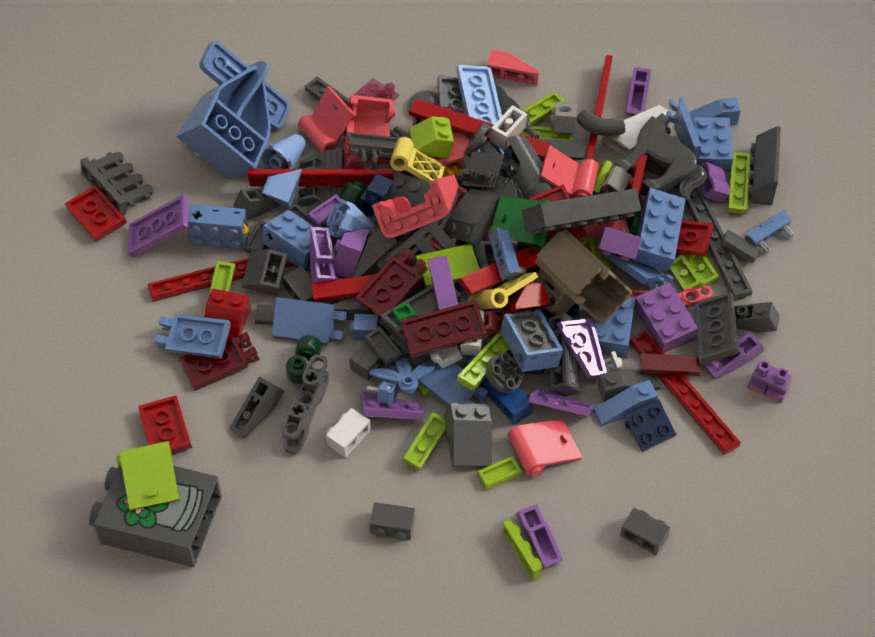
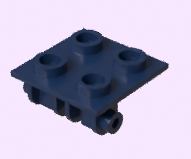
M659 399L625 415L627 419L624 422L627 429L631 428L642 452L676 436Z

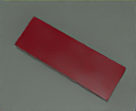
M640 355L641 373L699 376L701 373L699 356Z

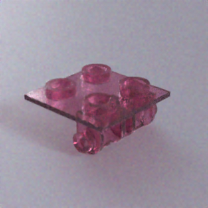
M374 78L354 94L357 96L392 99L393 101L399 96L394 91L395 85L393 83L384 85Z

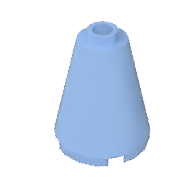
M293 134L266 147L260 158L263 161V169H293L306 147L304 138L298 134Z

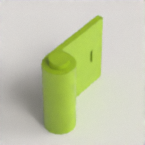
M169 441L119 451L116 461L118 468H122L129 510L180 500Z

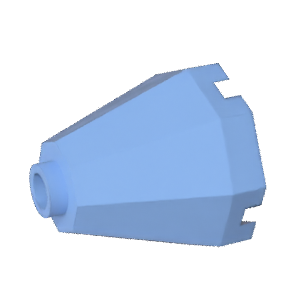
M344 199L339 200L341 202L340 205L335 204L327 219V225L330 226V235L340 239L347 232L368 229L370 232L374 228L373 222L353 203Z

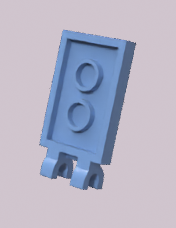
M683 97L679 98V104H675L673 99H670L668 105L671 110L676 111V114L672 115L671 111H667L666 116L670 119V122L675 124L674 130L677 138L695 154L698 163L702 146L687 106L684 104Z
M601 253L641 284L648 285L651 290L657 288L656 284L662 286L666 280L671 282L674 279L671 275H664L652 266L632 261V258L629 261L618 258L619 254L612 253L609 256Z
M276 297L272 336L300 339L302 336L312 335L323 343H330V338L342 340L344 339L345 331L333 330L334 319L346 320L347 312L335 311L334 304Z
M175 314L174 319L160 317L159 325L163 326V330H169L170 332L169 336L155 334L154 343H158L157 346L159 348H165L167 352L222 359L231 323L229 320Z
M430 358L426 362H433V360ZM437 362L436 368L431 373L418 380L420 385L429 390L432 395L448 407L450 403L474 404L469 400L472 396L481 404L488 399L486 396L488 391L481 387V383L474 391H471L456 382L458 375L464 370L456 363L442 369Z

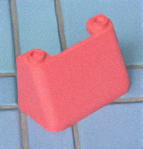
M350 96L347 106L354 113L343 132L344 169H364V164L360 163L358 155L350 153L345 139L346 132L390 137V121L392 117H395L396 112L392 99ZM378 156L377 164H389L391 158ZM367 159L365 164H371L370 159Z
M455 175L428 182L430 190L424 194L426 202L412 208L408 199L402 196L373 204L372 207L383 235L387 238H394L447 217L458 191Z

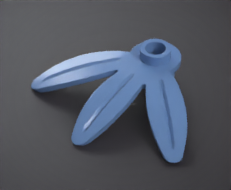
M401 357L396 361L399 373L390 369L378 368L370 370L369 374L379 379L398 383L401 392L412 394L418 387V380L431 373L436 368L437 363H423L411 372L409 361Z

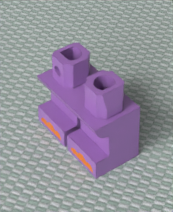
M766 360L759 361L751 375L752 378L747 388L764 395L769 385L765 396L782 403L790 388L792 375L784 368L777 369L772 367L770 362Z

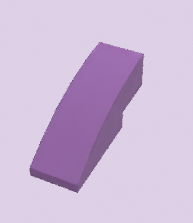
M634 67L626 114L637 115L644 112L651 69Z
M311 227L309 242L312 283L335 280L333 268L335 257L329 228Z
M447 255L428 259L429 272L438 309L441 310L458 305Z
M750 331L738 341L739 354L704 363L703 365L717 379L745 365L761 354L764 348Z
M535 504L518 511L516 517L542 567L545 568L562 561L560 551L547 521L545 522L538 505Z

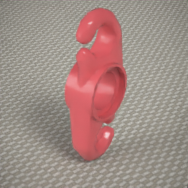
M704 285L702 289L687 288L677 294L684 306L695 307L696 302L711 298L713 290L709 286ZM701 290L708 291V295L702 294ZM693 295L696 297V299L690 301L686 298V296Z

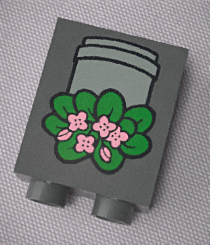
M112 466L105 479V490L108 493L103 503L97 501L93 505L89 524L95 527L101 544L195 567L222 498L218 476L173 466L180 500L129 510L122 468Z

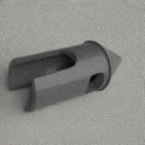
M514 135L507 138L520 161V165L515 157L504 158L507 167L502 169L506 178L512 179L518 185L523 198L529 199L532 196L555 188L540 178L543 163L528 138L524 135Z

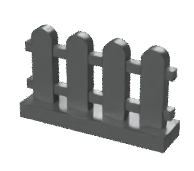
M109 152L107 156L98 160L94 158L90 161L87 157L81 159L80 168L82 175L92 186L96 185L122 215L126 214V206L132 207L135 202L144 198L148 200L150 195L153 194V187L151 185H140L143 183V176L141 174L131 175L133 172V165L131 163L121 164L123 161V154L121 152ZM114 165L116 166L115 168H112V169H110V170H108V171L105 170V169L110 168V167H112V166H114ZM124 176L126 177V178H124V179H122V180H120V181H118V182L115 181V180H117V179H119V178H122V177H124ZM134 187L136 188V189H134V190H132V191H130V192H128V193H125V191H127V190H129V189H131V188H134Z
M438 220L408 232L375 263L382 269L392 256L398 258L406 248L412 252L411 256L414 257V260L408 264L413 268L417 262L414 254L419 249L423 254L436 251L428 242L433 237L442 246L439 250L457 247L455 244L457 240L455 237L450 239L443 231L445 226L442 223L437 224L440 221Z

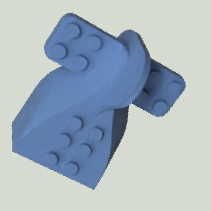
M213 41L208 44L199 66L218 86L208 91L199 100L176 137L226 178L231 180L247 173L248 169H256L269 140L271 129L276 130L282 127L290 110V104L287 99L265 81L269 71V65L265 61H259L248 66L220 42Z

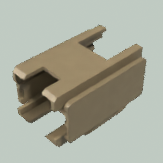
M566 229L562 232L559 231L537 254L538 258L535 260V263L542 270L537 274L538 278L533 281L535 283H544L550 302L545 309L554 316L566 313L576 303L583 310L585 309L597 322L604 324L632 294V290ZM551 284L554 287V290H552L548 285Z

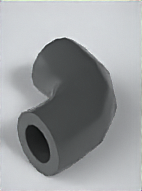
M588 109L581 111L577 116L578 124L586 131L595 135L617 136L624 134L626 130L624 120L621 117L601 118Z

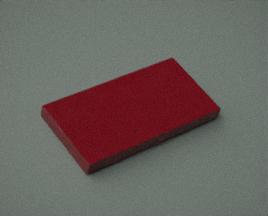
M476 300L400 321L411 358L487 338V332Z

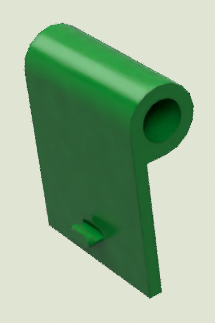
M500 196L490 234L497 228L508 230L511 239H517L518 243H524L531 249L541 251L546 246L549 231L534 235L533 231L526 232L521 210L552 201L547 199L537 201Z

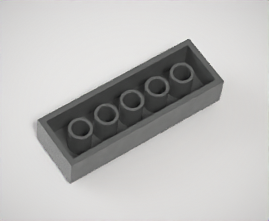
M636 188L542 203L521 211L526 232L533 231L534 235L546 231L554 232L564 228L571 229L577 226L593 225L594 223H606L611 220H623L624 218L633 217L635 212L641 211Z

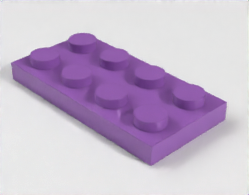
M183 194L129 223L128 254L134 257L187 229L188 197Z

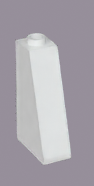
M658 105L625 119V133L617 136H603L602 142L619 154L634 150L638 134L650 117L654 116L657 118L661 113L666 116V112L669 110Z

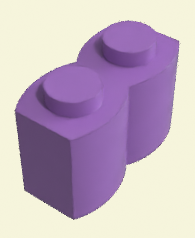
M703 162L700 166L707 173L705 182L700 185L703 196L718 202L724 201L730 196V188L725 181L723 169L719 166Z

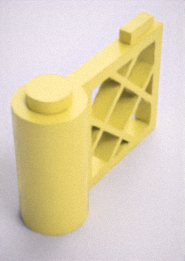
M401 137L396 141L390 160V165L394 170H406L427 182L442 178L444 166L440 162L413 148L412 140L407 137Z
M536 272L519 274L513 280H508L495 289L476 293L473 300L477 301L479 310L502 308L507 304L509 295L535 280L538 276Z

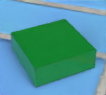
M409 302L391 309L392 315L399 326H401V320L417 316Z

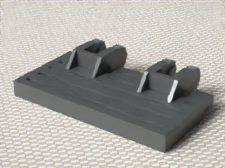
M346 132L345 137L350 153L357 154L361 164H365L366 160L370 159L372 165L377 164L378 156L391 158L396 141L399 139L397 137Z
M341 147L308 155L307 159L299 161V167L301 169H344V150ZM303 187L298 190V196H300L298 204L300 206H307V212L309 213L335 194L340 197L344 187Z
M433 285L395 306L398 307L409 302L417 316L439 310ZM455 289L458 305L466 303L467 301ZM391 309L381 315L382 321L405 342L402 326H399Z

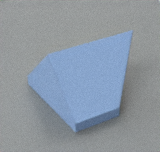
M302 169L268 176L262 193L289 208L297 193Z

